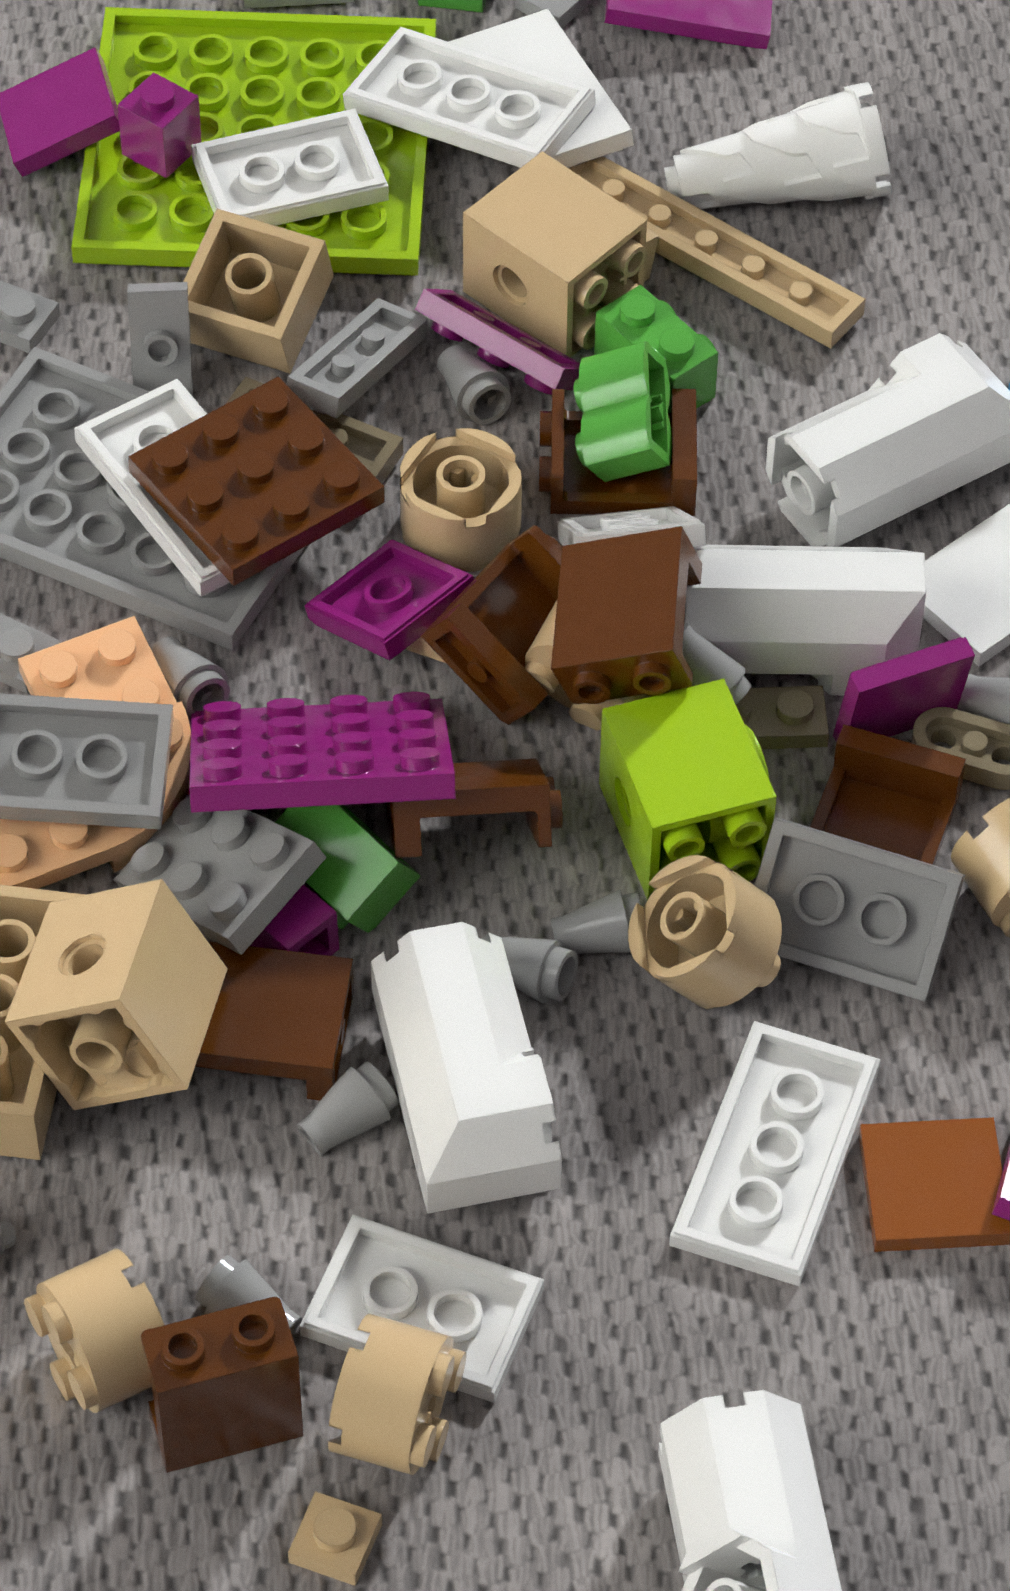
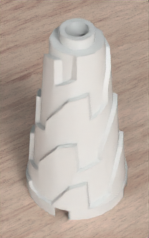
M865 82L846 86L843 92L807 102L786 114L754 123L738 133L680 150V155L673 156L674 166L664 168L668 192L701 210L747 203L777 204L800 200L833 201L865 196V199L868 200L891 195L892 185L890 182H887V180L876 182V178L890 175L877 105L869 106V103L860 104L859 100L873 95L870 83Z

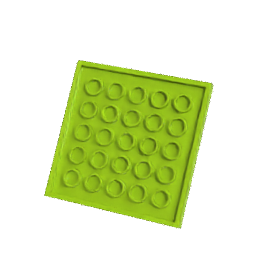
M105 7L99 53L106 66L117 108L118 104L153 72L199 96L202 142L346 111L343 93L397 30L403 27L436 38V19ZM358 114L389 186V200L277 226L325 240L333 273L418 276L429 137ZM120 131L85 147L71 245L73 263L190 267L214 216L192 160V155L169 177L165 178L122 155Z

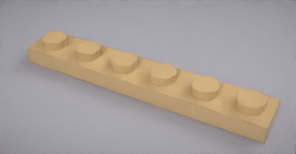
M604 156L569 167L570 170L647 219V227L659 236L656 248L657 254L831 349L864 315L865 298Z

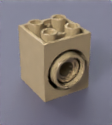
M542 151L463 212V292L510 324L571 358L582 348L588 350L594 347L596 311L640 284L644 287L645 260L647 257V219Z
M163 879L49 903L5 1023L73 1110L187 1090L228 968Z

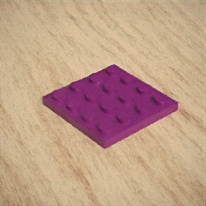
M403 692L394 695L393 701L368 702L367 698L361 695H341L330 699V704L304 705V701L301 699L280 698L267 702V707L245 709H241V704L237 702L218 701L206 704L203 707V711H195V713L191 714L189 782L191 813L456 799L455 772L442 698L431 699L428 693Z

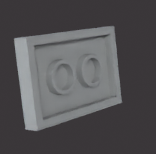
M0 693V819L161 830L174 721L173 705Z
M189 794L187 798L183 799L175 807L171 816L161 826V830L158 829L146 844L133 854L130 862L113 880L119 887H125L163 879L204 936L242 955L321 865L326 856L314 841L250 810L191 813Z
M775 818L755 886L768 894L775 901L779 910L782 935L777 954L780 957L926 1002L932 989L965 874L785 819Z

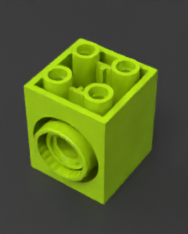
M725 679L603 708L599 785L647 900L655 890L654 887L649 885L654 876L670 863L691 855L709 857L713 861L724 864L747 881L755 879L758 876L774 822L777 796L770 783L766 761L759 741L754 732L744 724Z

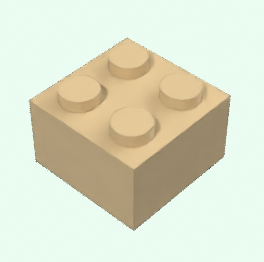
M217 208L183 281L188 283L191 343L291 373L334 276L325 240Z

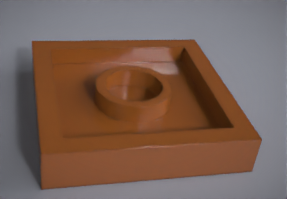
M994 1117L860 1124L859 1144L874 1252L1010 1245V1221L992 1214L1002 1175Z

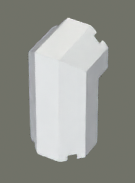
M941 333L901 351L890 364L896 371V374L886 385L878 378L868 391L768 438L765 467L771 486L782 481L787 497L777 502L781 512L811 546H841L1010 463V391L967 344L957 340L956 345L950 337Z
M706 545L694 547L702 562L701 584L687 586L684 624L688 623L696 633L745 667V673L808 674L818 680V685H823V690L829 695L844 696L851 672L919 650L927 592L925 556L922 552L882 547Z
M464 922L409 931L397 941L398 954L386 962L383 951L371 961L372 994L427 1214L561 1189L562 1157L559 1141L552 1142L551 1123L556 1122L553 1100L541 1057L538 1054L534 1055V1049L529 1041L502 938L488 932L487 942L478 938L476 927Z
M765 1390L743 1392L744 1406L725 1408L723 1395L706 1397L661 1422L660 1436L662 1443L659 1442L658 1453L681 1565L678 1572L682 1573L684 1580L682 1591H842L801 1404Z

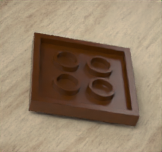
M279 376L128 456L129 473L233 586L385 503L383 484Z

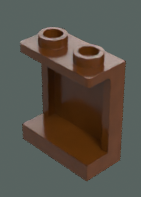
M552 389V411H540L539 447H551V456H539V492H551L550 514L595 515L674 506L691 516H695L697 493L696 389H672L671 413H668L672 433V458L670 466L604 482L589 468L583 466L577 455L575 438L577 433L581 432L583 413L581 411L565 410L564 389Z
M536 525L510 541L421 635L428 645L498 719L507 725L534 710L548 695V692L525 669V656L557 601L562 546L557 540L545 534Z
M682 526L562 546L551 670L571 703L599 704L610 699L643 694L659 695L669 690L692 686L693 673L682 652L687 586L701 584L702 562Z
M843 724L836 742L834 766L810 827L935 865L961 794L966 758Z
M537 758L453 763L456 799L386 802L387 830L396 858L422 856L420 818L526 812L527 823L538 848L552 847L551 829L562 828L563 825L560 789L555 790L553 776H545Z
M208 941L228 969L195 1067L306 1080L307 1099L320 1101L338 1080L354 995L353 958L249 946L240 955L218 942Z
M270 1297L142 1332V1347L151 1375L154 1400L148 1401L149 1413L167 1473L304 1436L299 1356L280 1298Z

